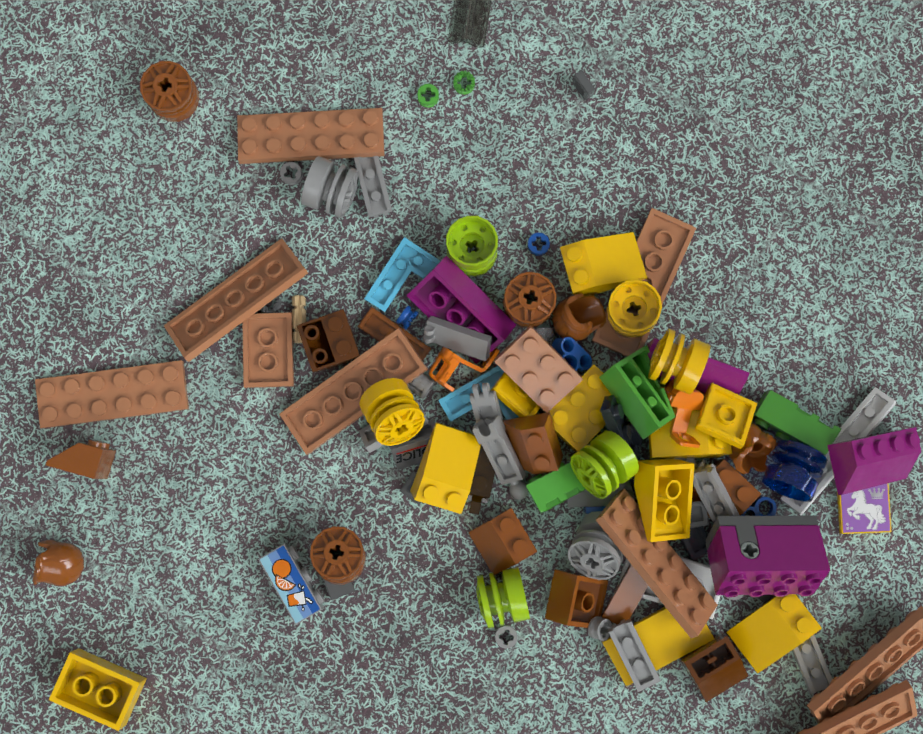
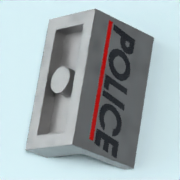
M434 419L430 420L428 424L423 425L417 435L399 445L390 446L397 470L421 463L435 425Z

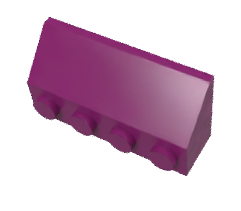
M447 255L406 295L428 318L434 316L492 336L490 352L499 346L516 326ZM468 356L475 364L481 361L480 359Z
M653 338L647 344L650 351L647 355L650 361L659 339ZM708 358L695 389L705 396L708 386L714 383L739 395L750 372ZM662 371L657 378L658 380L661 379ZM672 375L668 382L665 384V386H667L669 381L674 379L675 376Z
M916 427L827 445L838 495L906 479L922 452Z

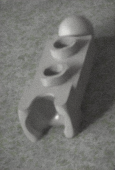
M495 415L494 419L489 423V427L483 419L478 420L473 426V433L478 443L482 444L501 485L510 483L509 493L512 498L516 500L524 499L528 495L527 484L520 480H523L526 474L505 432L506 427L501 417Z

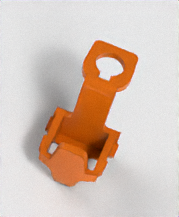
M443 346L430 367L428 375L438 384L453 392L455 388L446 382L460 362L479 372H485L500 350L495 348L491 351L488 359L483 361L479 367L462 359ZM442 359L444 363L438 373L434 375L432 372Z
M672 379L667 386L661 387L665 389L671 407H676L674 412L675 418L672 419L670 426V437L681 446L699 448L700 443L693 436L687 434L686 431L692 411L701 410L704 395L696 389L690 395L676 390L673 387L674 379Z

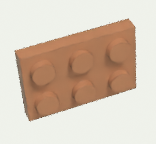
M292 312L253 314L242 322L244 388L294 387Z
M531 325L494 359V362L546 413L583 380L582 376Z

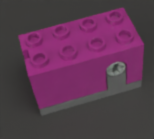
M816 515L717 516L706 538L705 544L715 595H725L726 597H736L738 595L759 597L772 594L777 597H783L788 594L810 596L816 592L820 583L830 572Z

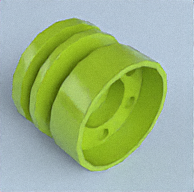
M465 216L458 219L450 226L446 235L447 256L467 276L477 277L487 273L494 266L497 259L498 235L494 226L488 220L479 216ZM476 246V252L468 253V247L472 249Z
M608 430L592 440L590 446L586 445L572 455L570 460L572 470L583 487L600 499L606 498L611 492L619 488V483H625L637 474L639 470L637 458L630 446L618 434Z
M519 567L502 570V582L497 583L493 572L489 573L491 585L485 586L483 575L477 576L476 594L481 616L486 621L488 628L494 627L493 615H498L500 626L504 625V613L507 612L510 613L514 623L530 619Z

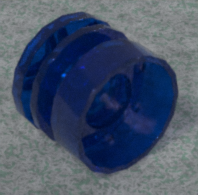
M779 440L775 447L776 452H773L771 457L776 464H768L762 483L770 490L790 499L811 502L819 485L814 478L822 477L824 472L822 469L825 468L828 459L819 451L802 443L791 440Z

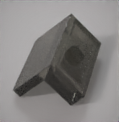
M454 0L448 42L451 44L466 42L476 48L484 47L491 0Z

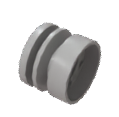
M317 156L305 180L301 204L318 210L323 202L326 201V213L330 215L335 209V216L342 219L354 200L359 171L351 168L347 173V166L342 164L335 174L334 161Z
M602 511L591 512L584 516L578 527L576 536L568 549V559L579 573L589 578L606 580L614 577L619 571L624 555L596 521V518Z

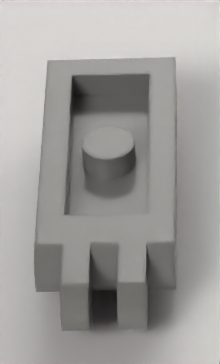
M482 383L483 392H481L479 384H473V393L470 394V401L476 422L483 419L489 427V423L494 419L495 415H499L503 420L496 391L490 390L489 383Z

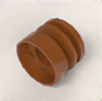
M159 61L151 65L143 73L140 81V92L147 105L161 119L169 122H180L189 118L196 111L199 104L198 88L187 70L180 64L172 61Z
M526 272L517 275L505 289L503 299L505 314L517 326L522 328H528L530 325L533 328L542 325L548 320L556 306L557 295L555 288L550 280L540 273ZM529 293L533 294V299L536 300L532 301L531 305L527 304V299L523 297H528Z
M337 526L324 529L315 537L311 545L310 558L313 567L325 581L344 585L354 581L361 575L365 567L366 554L360 538L352 530ZM338 548H340L344 555L338 556L337 560H335L331 553L337 552Z

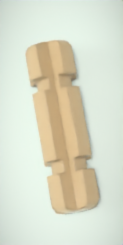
M295 295L292 297V306L294 307L292 309L293 330H295L293 332L294 343H302L296 325L306 322V310L304 309L306 298L303 295Z

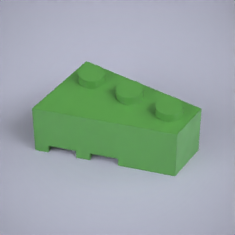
M647 345L614 364L599 377L610 394L615 396L617 403L622 405L623 412L642 439H645L675 418L665 389L660 388L657 379L654 381L648 378L650 360L647 354L650 351Z
M772 390L765 391L757 403L753 416L755 419L754 424L764 430L768 428L776 432L775 437L787 444L789 441L797 445L796 450L807 457L810 454L813 456L826 455L828 452L827 445L834 443L841 428L836 425L830 428L819 421L820 417L816 414L809 415L798 408L799 405Z
M561 462L558 471H552L545 476L539 474L530 479V484L526 485L540 514L586 490L574 474L571 463L565 465L563 462Z

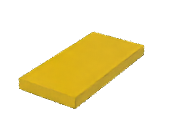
M666 607L633 624L656 671L715 639L707 624H705L697 637L690 638ZM610 636L606 641H602L627 687L633 681Z

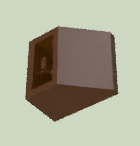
M344 309L296 325L313 373L350 363L361 355Z
M722 632L714 636L715 639L679 658L705 702H708L748 677L739 654L728 636Z

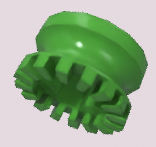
M460 71L454 76L453 85L456 92L466 95L473 91L475 86L473 74L467 71ZM463 77L467 78V82H471L465 89L462 88L461 84H457V82L462 81Z
M424 84L418 89L417 96L420 105L430 108L437 104L439 92L434 85ZM426 90H430L431 94L435 95V97H431L430 101H426L425 97L422 96L426 94Z

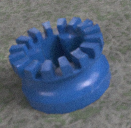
M534 233L530 236L527 247L531 254L541 256L549 249L550 241L545 234ZM536 238H540L541 242H545L541 250H537L536 246H532Z
M408 305L398 317L396 323L398 325L403 324V329L407 330L411 325L410 322L415 320L419 312L411 311V307Z

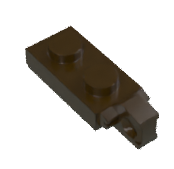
M483 446L480 447L471 489L467 500H471L469 513L479 515L481 503H488L495 471Z

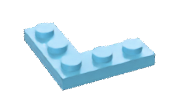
M404 237L364 299L383 312H386L411 272L423 279L440 260Z
M499 366L438 400L450 422L472 410L470 394L473 393V384H479L481 392H483L482 383H489L491 390L504 373ZM498 399L500 410L506 420L519 418L518 415Z

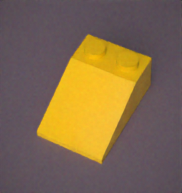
M634 232L585 239L560 247L573 295L583 293L584 296L595 295L615 289L618 285L628 280L647 279Z
M699 410L692 411L686 431L687 434L693 436L700 443L699 448L681 446L670 437L672 420L648 436L650 458H719L732 454L730 444L695 429L700 413Z
M437 422L435 423L410 490L414 500L462 514L471 489L481 447L474 434Z
M675 458L638 460L639 470L634 477V488L647 541L657 542L690 538L694 463Z
M788 594L783 597H772L726 633L758 674L822 628L797 595Z

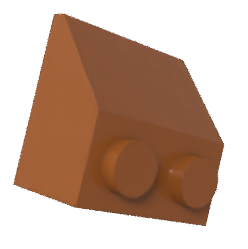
M550 412L502 420L506 427L505 432L524 470L533 474L559 470L563 453Z
M88 440V443H77L46 461V466L92 479H108L116 450L109 449L110 444Z
M719 459L714 464L716 471L739 515H741L761 493L725 459ZM693 486L692 502L702 501Z
M511 507L468 532L494 575L516 565L537 552Z
M555 569L544 619L566 626L588 628L592 618L596 616L601 617L609 580H597L583 574Z

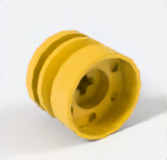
M638 279L625 281L618 285L611 293L607 308L608 321L612 328L623 336L630 338L641 337L650 332L656 325L662 310L661 297L656 288L648 282ZM630 306H633L634 309L639 308L637 316H634L633 313H628Z
M668 328L655 347L650 361L648 378L655 381L662 371L660 382L665 385L673 375L675 376L674 389L690 395L702 376L711 346L694 338L686 348L684 347L685 335L682 333L678 335L673 343L675 330Z
M389 378L376 382L361 396L360 409L366 421L370 424L376 440L382 445L393 446L404 443L417 435L423 427L425 421L424 413L414 400L408 385L402 379Z

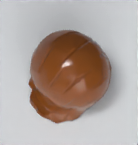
M578 293L558 303L553 311L552 323L555 332L560 337H571L575 341H581L587 338L594 330L603 327L606 323V314L598 298L593 295L584 296L583 293Z
M751 423L744 447L739 449L731 445L732 454H729V458L735 464L736 470L741 474L749 473L750 468H754L759 472H765L767 469V455L775 449L777 442L772 435L762 432L756 424Z
M55 540L38 542L37 545L45 547L47 551L36 557L32 579L34 585L44 582L58 587L67 586L81 576L84 569V557L79 547L71 543L57 542Z

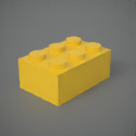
M595 364L583 374V380L549 411L556 434L575 452L580 451V449L586 446L606 425L600 409L604 397L611 394L599 378L604 373Z
M78 648L69 653L49 697V701L119 731L127 725L147 678Z

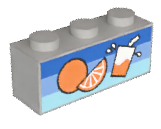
M285 543L258 560L294 624L297 625L324 608L322 603L325 602V599L318 588L313 589L309 582L313 580L306 567L301 568L297 561L300 555L294 545L289 547L288 543Z

